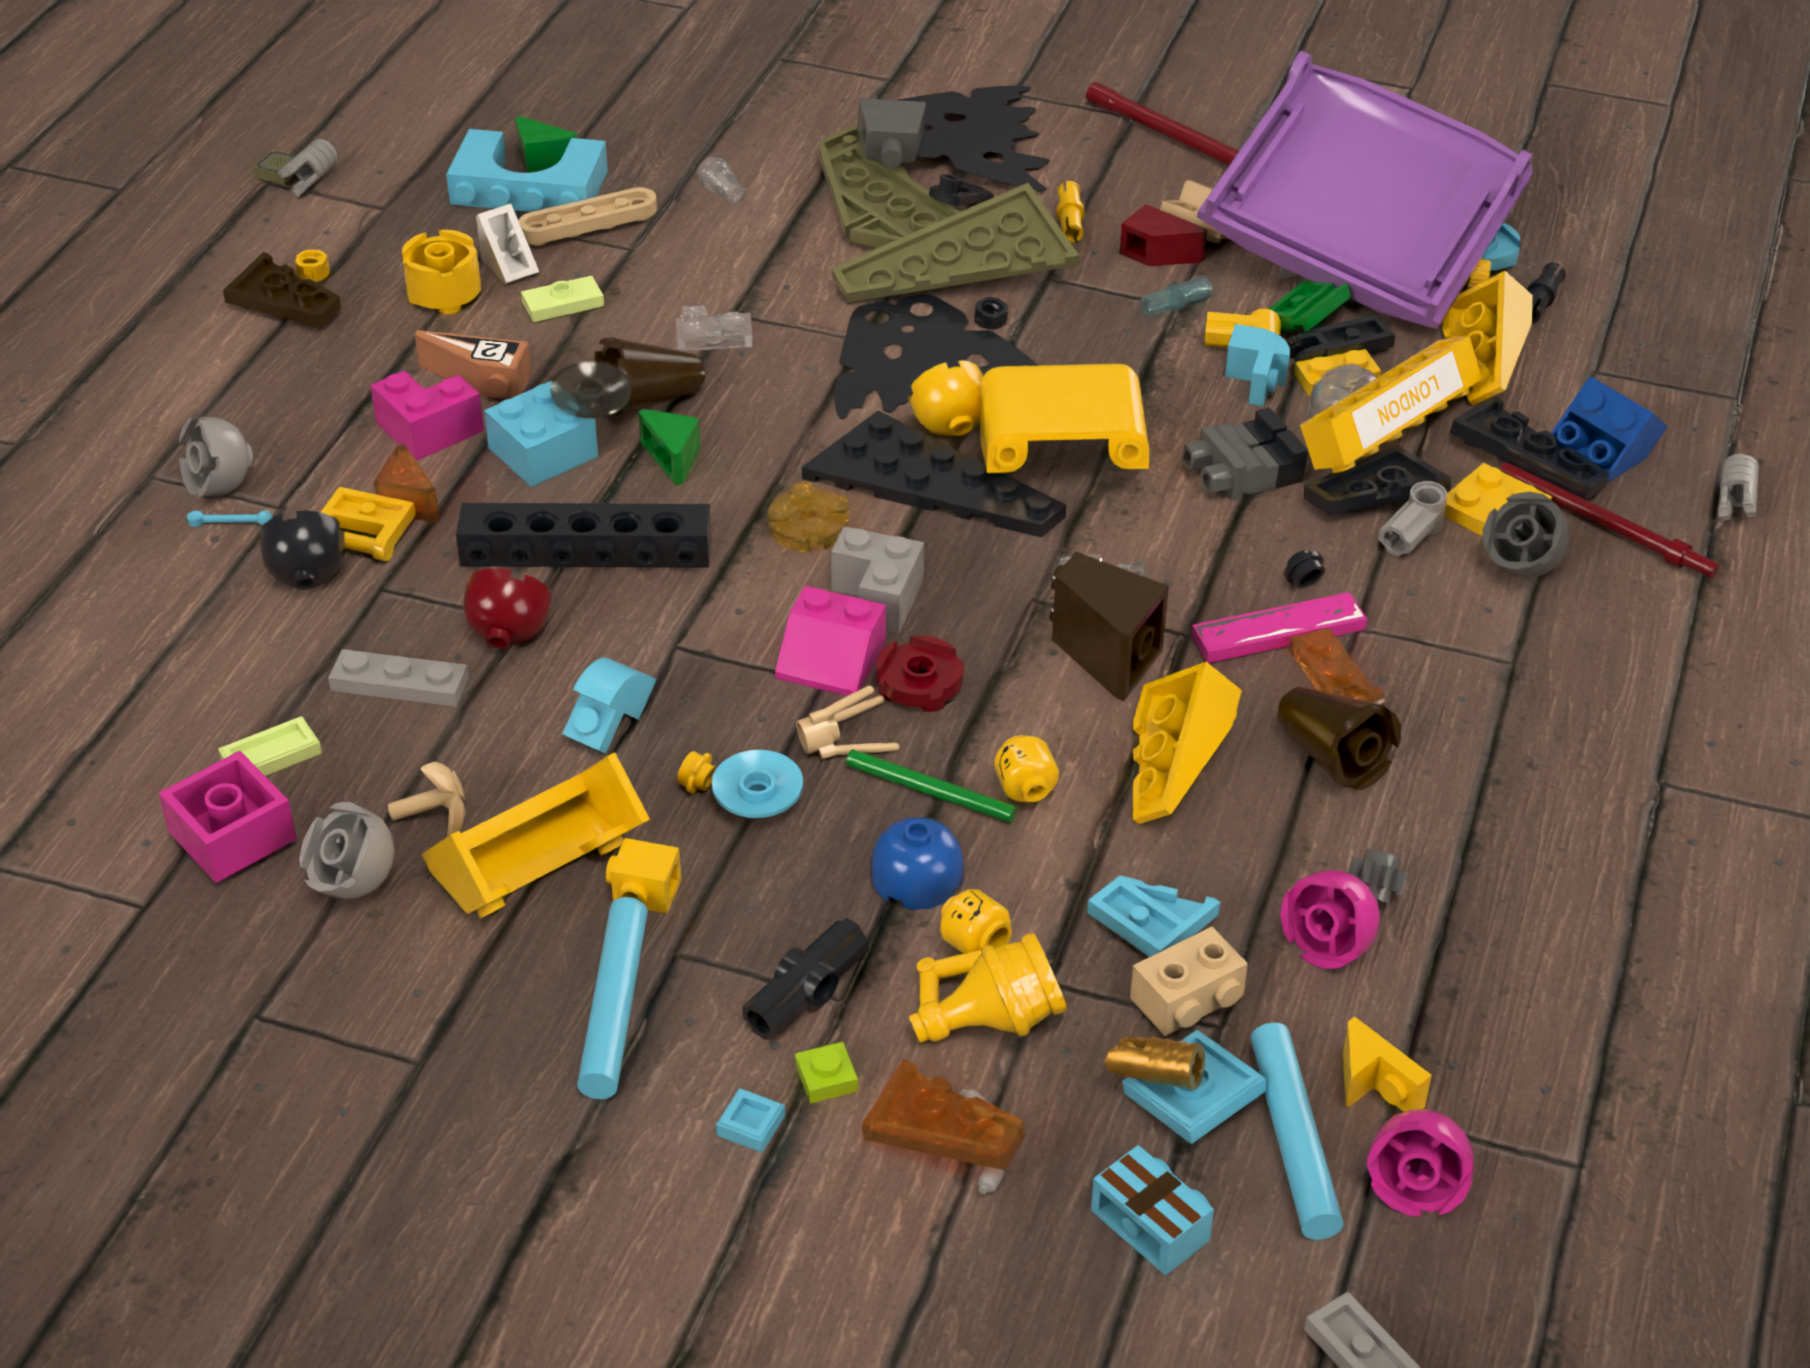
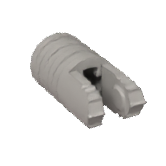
M315 139L281 168L278 174L281 178H285L295 173L300 181L290 191L294 196L299 197L337 163V152L326 140Z
M1735 454L1725 459L1722 464L1718 517L1723 521L1732 519L1733 506L1743 507L1747 517L1756 516L1759 465L1753 457L1745 454Z

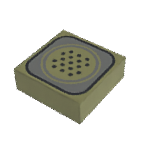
M271 150L253 166L255 178L285 185L295 176V173L289 177L281 178L278 171L296 155Z

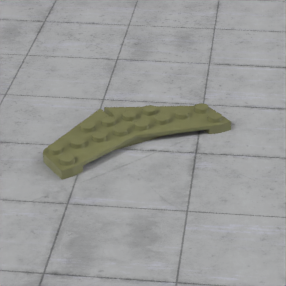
M857 124L825 137L819 142L820 163L844 237H850V242L879 248L962 211L946 202L929 196V190L916 183L901 164L898 167L889 168L883 165L882 161L866 159L857 132Z

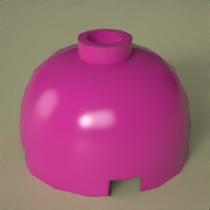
M1323 870L1302 878L1296 882L1292 889L1286 892L1282 900L1280 917L1283 932L1288 942L1295 941L1297 946L1306 952L1299 956L1307 963L1322 969H1332L1346 965L1362 956L1370 948L1377 937L1380 912L1378 902L1371 889L1358 877L1340 870Z
M1413 1109L1396 1114L1379 1128L1370 1146L1367 1156V1169L1369 1167V1173L1372 1177L1371 1186L1375 1194L1390 1208L1408 1216L1421 1217L1422 1213L1420 1210L1428 1212L1439 1210L1438 1215L1449 1213L1464 1201L1472 1185L1474 1175L1473 1148L1466 1133L1452 1119L1439 1112Z

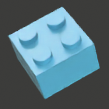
M552 381L538 385L534 389L484 410L489 449L530 487L598 457L595 418Z

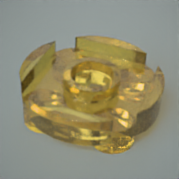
M809 482L795 483L791 486L790 491L778 496L769 506L768 521L771 535L779 545L799 552H811L810 545H820L823 543L824 549L834 547L843 527H849L848 500L846 497L831 491L814 488Z

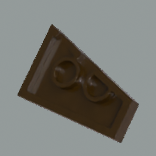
M266 252L261 253L223 290L225 303L317 328H322L341 309L340 298L337 294L311 279H300L295 276L294 269L286 264L278 266L273 263L272 256Z

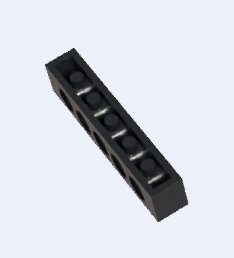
M462 503L456 531L460 566L709 568L712 539L710 504Z

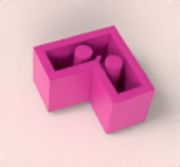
M404 370L370 385L376 423L416 461L484 432L480 393L460 375L447 378L436 385L424 389Z

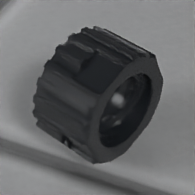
M986 297L977 302L975 305L974 322L978 327L994 330L1006 325L1008 306L1005 302L995 297Z

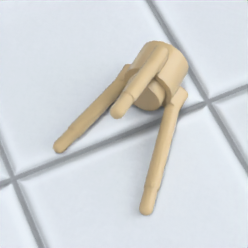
M866 686L824 709L809 713V717L797 720L796 729L805 753L811 754L818 751L821 760L835 755H848L852 749L866 754L898 751V743L834 745L833 741L840 739L837 723L884 703V697L880 695L851 706L874 692L872 686Z

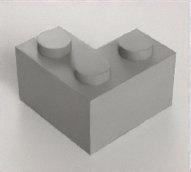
M844 526L831 551L832 591L856 595L865 600L886 604V631L900 634L924 581V542Z

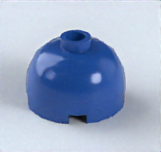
M910 817L896 821L881 833L873 848L871 856L872 885L881 898L889 902L890 896L895 900L903 901V908L932 909L942 905L954 896V889L959 884L961 886L964 880L961 845L950 829L937 820L925 817Z

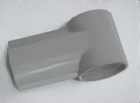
M1422 481L1412 486L1409 500L1379 530V541L1383 543L1388 553L1400 557L1402 554H1409L1426 536L1435 535L1442 530L1447 502L1446 489L1439 483L1432 481Z

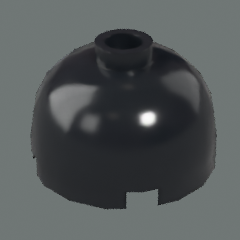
M307 510L296 511L297 518L284 521L283 514L274 516L264 523L259 535L264 566L277 581L300 590H308L325 583L336 575L344 561L346 549L344 530H340V522L336 518L322 512Z

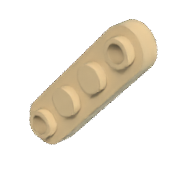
M631 188L530 212L521 216L518 221L527 243L541 246L549 241L566 237H578L583 233L600 229H611L616 225L633 221H645L657 211L656 194L647 188Z

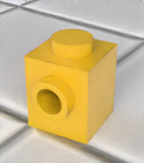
M625 838L618 855L610 857L606 869V882L612 885L613 901L623 897H630L644 903L647 910L668 914L681 883L679 848Z

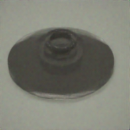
M588 361L569 365L559 371L551 383V397L556 406L570 415L581 418H601L612 415L621 410L628 403L631 396V384L625 373L610 364Z

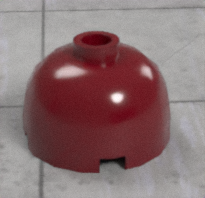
M486 568L474 572L466 585L464 594V615L469 626L477 635L485 639L487 644L496 648H508L510 645L531 640L543 628L551 601V592L545 584L536 578L525 574L523 582L510 578L512 570L503 568Z

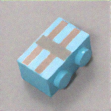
M1139 1145L1093 1178L1091 1211L1165 1276L1210 1241L1214 1208L1210 1206L1202 1193L1194 1189L1191 1190L1173 1175L1163 1160L1156 1157L1153 1158Z

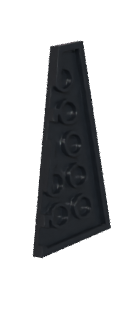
M876 411L801 467L802 480L814 483L818 477L835 481V488L850 491L853 486L873 490L874 497L930 511H934L936 506L955 510V517L969 520L972 515L993 519L995 527L1041 538L1066 518V504L1004 473H987L984 463L880 411Z

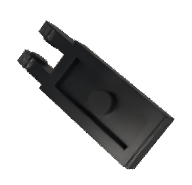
M1374 314L1310 329L1309 332L1300 333L1293 337L1290 336L1286 342L1290 349L1289 357H1295L1294 361L1299 362L1315 357H1328L1347 353L1352 350L1366 349L1368 353H1373L1378 350L1394 347L1395 335Z

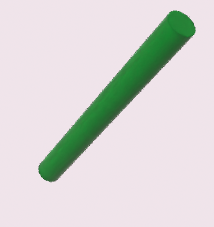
M854 749L849 752L846 760V765L851 768L1008 823L1013 822L1017 813V806Z

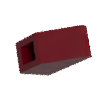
M1145 204L1121 224L1119 254L1147 266L1200 263L1204 260L1207 229Z

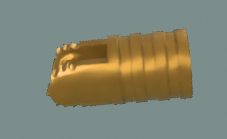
M1126 1036L1120 1040L1118 1046L1116 1045L1108 1051V1055L1103 1062L1106 1064L1108 1071L1119 1076L1124 1075L1125 1077L1142 1079L1148 1083H1159L1161 1085H1172L1173 1087H1185L1195 1090L1200 1085L1203 1077L1205 1051L1203 1046L1197 1043L1190 1044L1184 1041L1177 1042L1158 1037L1134 1038L1133 1036Z

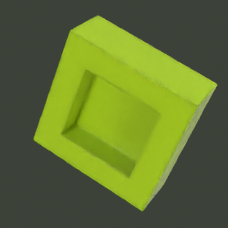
M843 1042L795 1053V1066L810 1104L858 1092V1078Z

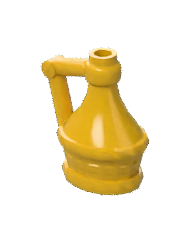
M1026 933L1020 938L1021 941L995 947L993 945H985L981 950L934 960L930 957L921 959L916 966L919 972L920 1007L917 1013L909 1016L919 1042L923 1043L927 1040L932 1042L940 1041L949 1036L950 1030L966 1026H987L1000 1031L1016 1033L1018 1036H1026L1030 1032L1031 1027L1051 1013L1057 1015L1065 1012L1068 1009L1067 1004L1035 933ZM968 973L957 989L939 1002L940 980Z

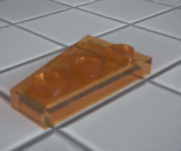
M903 1059L861 1124L864 1140L1005 1171L1025 1138L1023 1120L977 1096L967 1099L952 1091L950 1082L938 1076L931 1080L919 1074L917 1065L906 1059Z

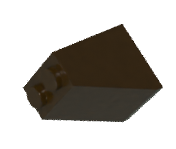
M1075 552L1064 566L1059 565L1052 577L1051 588L1055 590L1054 603L1049 615L1050 621L1053 622L1052 641L1114 697L1125 701L1163 651L1169 586Z

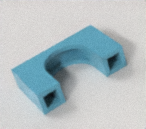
M469 129L446 174L450 204L498 208L511 203L514 210L534 212L597 197L608 172L606 141L571 138L562 159L556 165L538 172L518 173L503 169L506 164L503 132Z

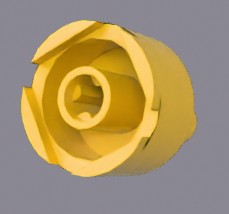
M438 230L439 236L427 238L426 232L418 234L408 240L402 248V262L408 301L422 307L439 309L442 314L446 315L459 312L461 305L473 300L481 291L478 254L474 247V241L470 236L455 230Z

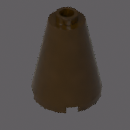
M613 337L601 339L599 344L604 345L603 350L595 351L593 363L594 389L596 395H603L606 405L599 406L606 416H619L697 392L700 384H703L705 381V366L694 353Z
M1306 687L1293 688L1279 702V723L1338 785L1345 788L1351 787L1355 790H1363L1376 783L1388 771L1392 761L1387 759L1392 745L1399 748L1401 724L1397 715L1385 706Z

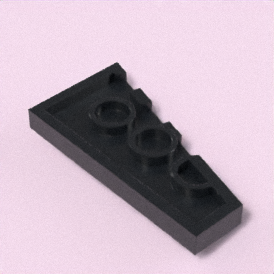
M1497 396L1487 399L1453 419L1450 434L1463 439L1464 443L1468 446L1481 448L1495 455L1499 461L1515 465L1585 500L1604 489L1607 485L1609 472L1573 448L1561 449L1558 447L1556 436L1547 430L1536 432L1528 426V417L1519 411L1512 412V415L1503 409L1504 401Z

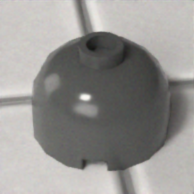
M1530 491L1513 494L1506 498L1508 502L1502 505L1498 511L1494 508L1490 512L1483 527V546L1492 561L1507 573L1522 578L1542 576L1555 569L1564 559L1570 545V526L1559 506L1544 494Z

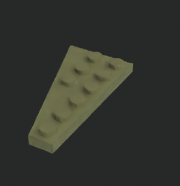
M1026 183L831 268L834 281L849 303L1080 265V258L1029 183Z

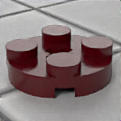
M912 636L910 637V643L902 644L898 647L897 641L887 645L877 659L876 676L879 684V694L888 701H894L910 707H920L927 712H937L944 708L945 701L953 698L961 689L964 677L963 661L956 656V649L950 643L939 638ZM920 669L927 670V673L918 674L917 672Z

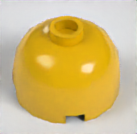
M958 361L960 367L948 369L947 364L942 363L925 371L913 382L911 386L913 395L909 396V402L915 416L924 428L937 435L962 436L969 433L980 422V385L983 373L976 364L968 361Z

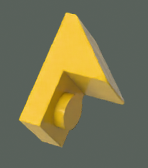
M1355 1016L1349 1020L1342 1053L1346 1106L1350 1107L1374 1088L1381 1094L1384 1100L1392 1105H1396L1404 1112L1425 1108L1432 1075Z

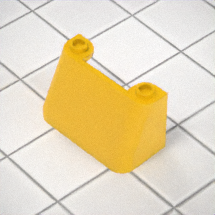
M1124 364L1000 366L990 369L983 376L980 385V444L987 473L1012 472L1022 467L1027 458L1028 441L1108 439L1109 456L1113 463L1120 468L1149 469V444L1140 383L1137 374L1131 367Z

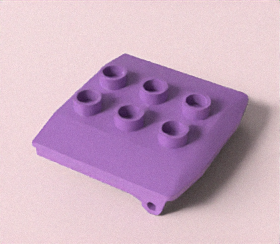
M1300 51L1289 70L1286 85L1198 210L1197 218L1244 249L1280 267H1284L1286 270L1297 273L1314 282L1334 283L1335 288H1338L1343 283L1348 284L1351 296L1349 299L1359 302L1386 315L1438 329L1530 181L1533 173L1531 166L1533 154L1522 150L1518 155L1485 133L1372 82L1312 64V55Z

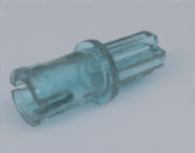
M1200 275L1181 283L1171 282L1166 289L1141 298L1140 303L1143 307V313L1149 316L1176 308L1178 311L1183 310L1189 303L1211 297L1212 285L1205 275Z

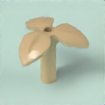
M431 762L420 768L438 788L388 804V811L393 821L440 806L446 807L449 810L447 837L457 831H461L466 817V809L463 803L465 802V794L461 781L455 771H450L447 766L438 762Z

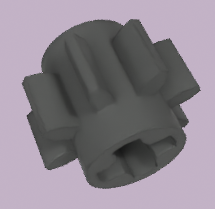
M1373 849L1365 850L1363 860L1352 857L1348 874L1358 877L1371 889L1377 902L1389 904L1391 893L1402 895L1407 878V872L1398 869L1400 857Z

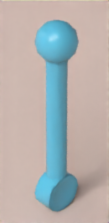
M265 510L260 511L258 514L203 515L201 511H192L187 515L188 524L191 527H199L204 523H258L263 526L264 523L273 518L272 514Z

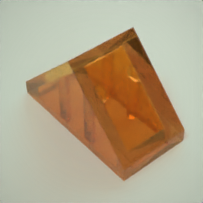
M406 445L397 446L374 479L376 495L414 502L416 515L413 519L431 523L439 521L435 487Z

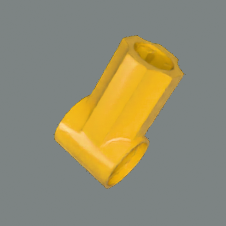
M1258 309L1250 315L1218 312L1207 313L1205 346L1228 347L1235 324L1263 328L1280 336L1281 319L1277 313L1269 309Z

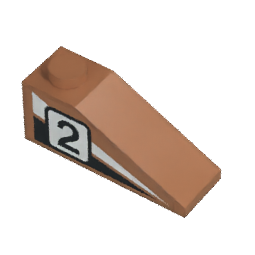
M417 330L415 333L419 366L445 379L460 375L480 393V396L511 399L523 393L532 374L528 342Z

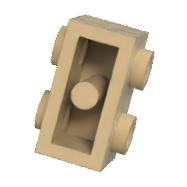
M1209 927L1133 965L1130 998L1160 1032L1166 1036L1182 1027L1188 1028L1193 1026L1207 1014L1221 1007H1230L1243 997L1248 963L1213 927Z

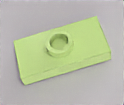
M593 276L570 281H557L552 285L521 291L522 303L532 322H539L604 306V296Z

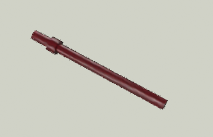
M1504 462L1499 468L1501 472L1552 496L1553 503L1664 555L1666 562L1679 568L1687 566L1709 578H1713L1718 572L1719 563L1692 551L1691 545L1679 539L1671 541L1507 462Z

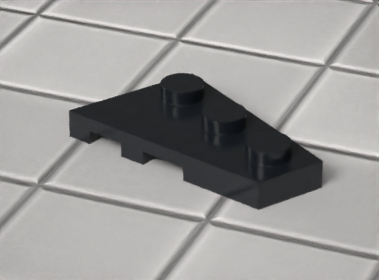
M1396 445L1356 462V465L1348 470L1337 473L1333 472L1304 484V499L1326 514L1334 515L1409 500L1412 486L1422 481L1439 483L1449 492L1451 491V477L1399 445Z

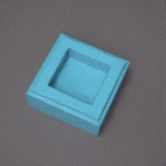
M739 1088L716 1124L717 1136L763 1153L785 1117V1105Z

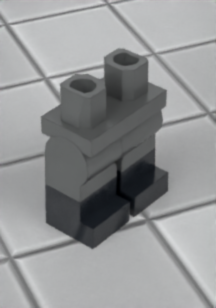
M1267 407L1257 410L1255 412V419L1233 426L1221 424L1215 428L1212 425L1202 427L1199 441L1184 445L1182 463L1189 471L1201 468L1200 481L1208 494L1224 491L1230 500L1233 501L1241 499L1243 493L1254 494L1303 482L1308 449L1290 430H1287V426L1271 408Z

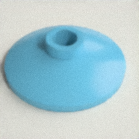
M749 750L737 753L724 760L717 767L712 777V792L720 806L735 815L748 818H765L786 811L797 802L803 790V776L797 764L787 756L769 750Z

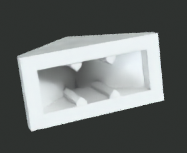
M511 203L476 216L481 260L504 285L539 272Z

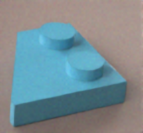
M1118 876L1088 900L1087 913L1151 957L1199 932L1219 915L1221 902L1207 896L1204 904L1177 898L1178 889L1162 885L1151 886L1141 880Z

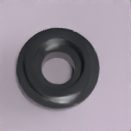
M1299 551L1288 560L1284 576L1288 582L1294 583L1297 588L1311 586L1320 580L1325 573L1324 559L1318 551Z

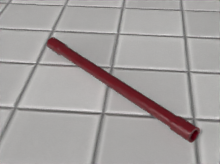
M1093 82L1086 92V99L1111 112H1117L1228 166L1239 153L1238 150L1138 104L1098 82Z

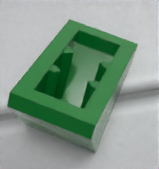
M522 116L515 118L518 150L527 173L546 170L556 165L562 159L571 138H577V133Z
M648 409L638 411L641 444L676 486L683 484L701 450L699 418Z

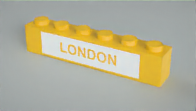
M1462 336L1436 341L1300 424L1314 470L1332 468L1334 473L1348 470L1356 465L1355 460L1357 458L1378 452V445L1381 443L1393 441L1401 437L1403 429L1423 423L1425 415L1447 408V401L1470 393L1469 387L1482 380L1470 337Z

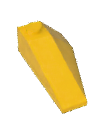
M1506 271L1460 293L1443 319L1442 330L1446 339L1462 336L1470 337L1482 375V380L1469 387L1470 393L1466 395L1468 401L1473 406L1506 390L1532 324L1533 295Z
M1207 662L1143 685L1133 720V731L1139 735V745L1133 749V760L1139 764V774L1133 780V820L1138 824L1172 814L1233 726L1242 690Z

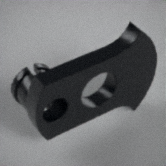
M940 174L939 185L931 186L929 196L957 206L984 202L994 198V194L990 191L962 182L963 179L950 174Z

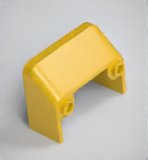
M614 752L582 773L463 833L457 831L421 854L432 875L466 914L477 911L481 919L506 906L502 897L596 848L602 856L621 846L624 841L622 834L650 820Z

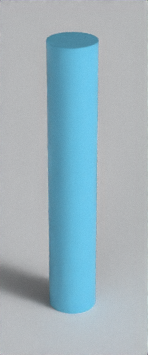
M630 897L616 899L610 905L577 1081L579 1091L585 1096L594 1099L610 1098L615 1095L618 1089L648 914L644 903Z
M1267 1023L1256 1028L1251 1034L1250 1040L1259 1074L1266 1078L1267 1091L1265 1096L1303 1235L1309 1239H1327L1339 1233L1343 1228L1344 1222L1290 1031L1284 1024Z

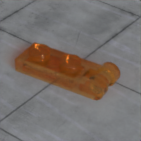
M1329 627L1290 637V653L1317 690L1385 706V699L1381 689L1370 684Z

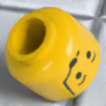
M1027 735L1014 736L1002 745L994 758V769L1006 795L1016 802L1040 801L1055 788L1059 781V769L1046 742L1038 737Z
M968 889L952 896L945 902L941 910L940 932L944 941L964 954L981 950L985 945H993L995 947L1008 944L1012 934L1011 918L1009 911L985 893L978 889Z

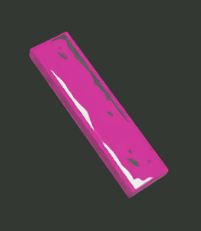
M1347 592L1192 625L1191 636L1206 662L1212 663L1366 630L1367 618L1351 593Z

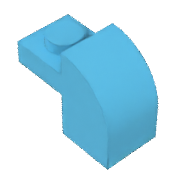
M1235 324L1228 345L1225 377L1251 381L1249 404L1264 407L1268 392L1275 393L1277 385L1286 387L1290 356L1287 342L1272 331Z
M600 658L594 661L582 673L573 688L580 695L562 734L606 753L623 714L639 720L656 679L609 658Z

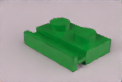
M1303 281L1268 309L1274 311L1280 317L1281 331L1292 332L1300 329L1302 326L1305 331H1309L1351 296L1348 284L1346 283L1335 288L1334 283Z

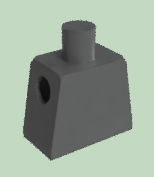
M859 98L857 132L865 158L872 161H882L883 165L889 168L898 167L902 162L912 163L916 161L923 136L926 102Z

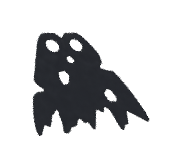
M993 86L976 88L971 91L970 98L961 93L950 91L897 99L899 101L926 102L924 124H929L933 128L931 130L923 129V136L917 156L937 158L947 155L955 168L1018 187L1029 183L1033 190H1047L1046 187L1025 172L1024 169L1042 168L1043 164L1050 162V160L1017 153L1010 149L1017 147V144L1012 141L1013 139L1039 135V133L1028 130L1027 126L1020 123L1029 119V114L1035 113L1036 108L1001 106L1006 101L1022 98L1019 93L1031 90L1030 87ZM955 113L965 115L966 118L962 121L950 122L944 119V114ZM987 152L998 153L1004 157V162L990 161L985 159L983 155Z
M927 294L901 298L896 305L886 302L864 304L853 311L849 320L839 361L845 367L852 368L855 371L842 374L836 379L835 408L838 417L845 419L851 408H862L865 397L872 390L876 389L882 401L884 412H892L896 409L897 405L904 404L909 400V396L913 395L911 389L913 382L925 371L942 363H946L948 369L960 367L958 361H966V358L971 354H980L988 360L989 365L979 367L983 376L990 369L1000 366L1039 365L1013 344L990 330H964V327L968 324L966 315L935 296ZM916 303H927L933 307V312L926 316H917L910 312V307ZM872 311H883L889 315V319L882 324H872L865 319V316ZM910 325L914 327V330L912 332H903L901 328L902 326ZM899 345L902 347V353L898 358L890 359L884 353V346Z

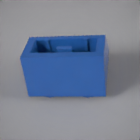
M1590 376L1551 434L1557 437V446L1561 449L1573 448L1609 472L1608 482L1644 461L1668 426L1651 411Z

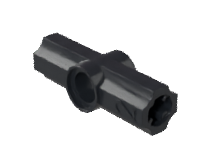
M848 918L844 921L837 920L804 951L798 947L792 948L782 957L775 970L774 978L742 1006L743 1018L748 1022L755 1034L765 1040L768 1037L775 1038L806 1008L811 1006L814 1009H819L831 999L838 986L839 978L869 951V939L862 932L860 925Z

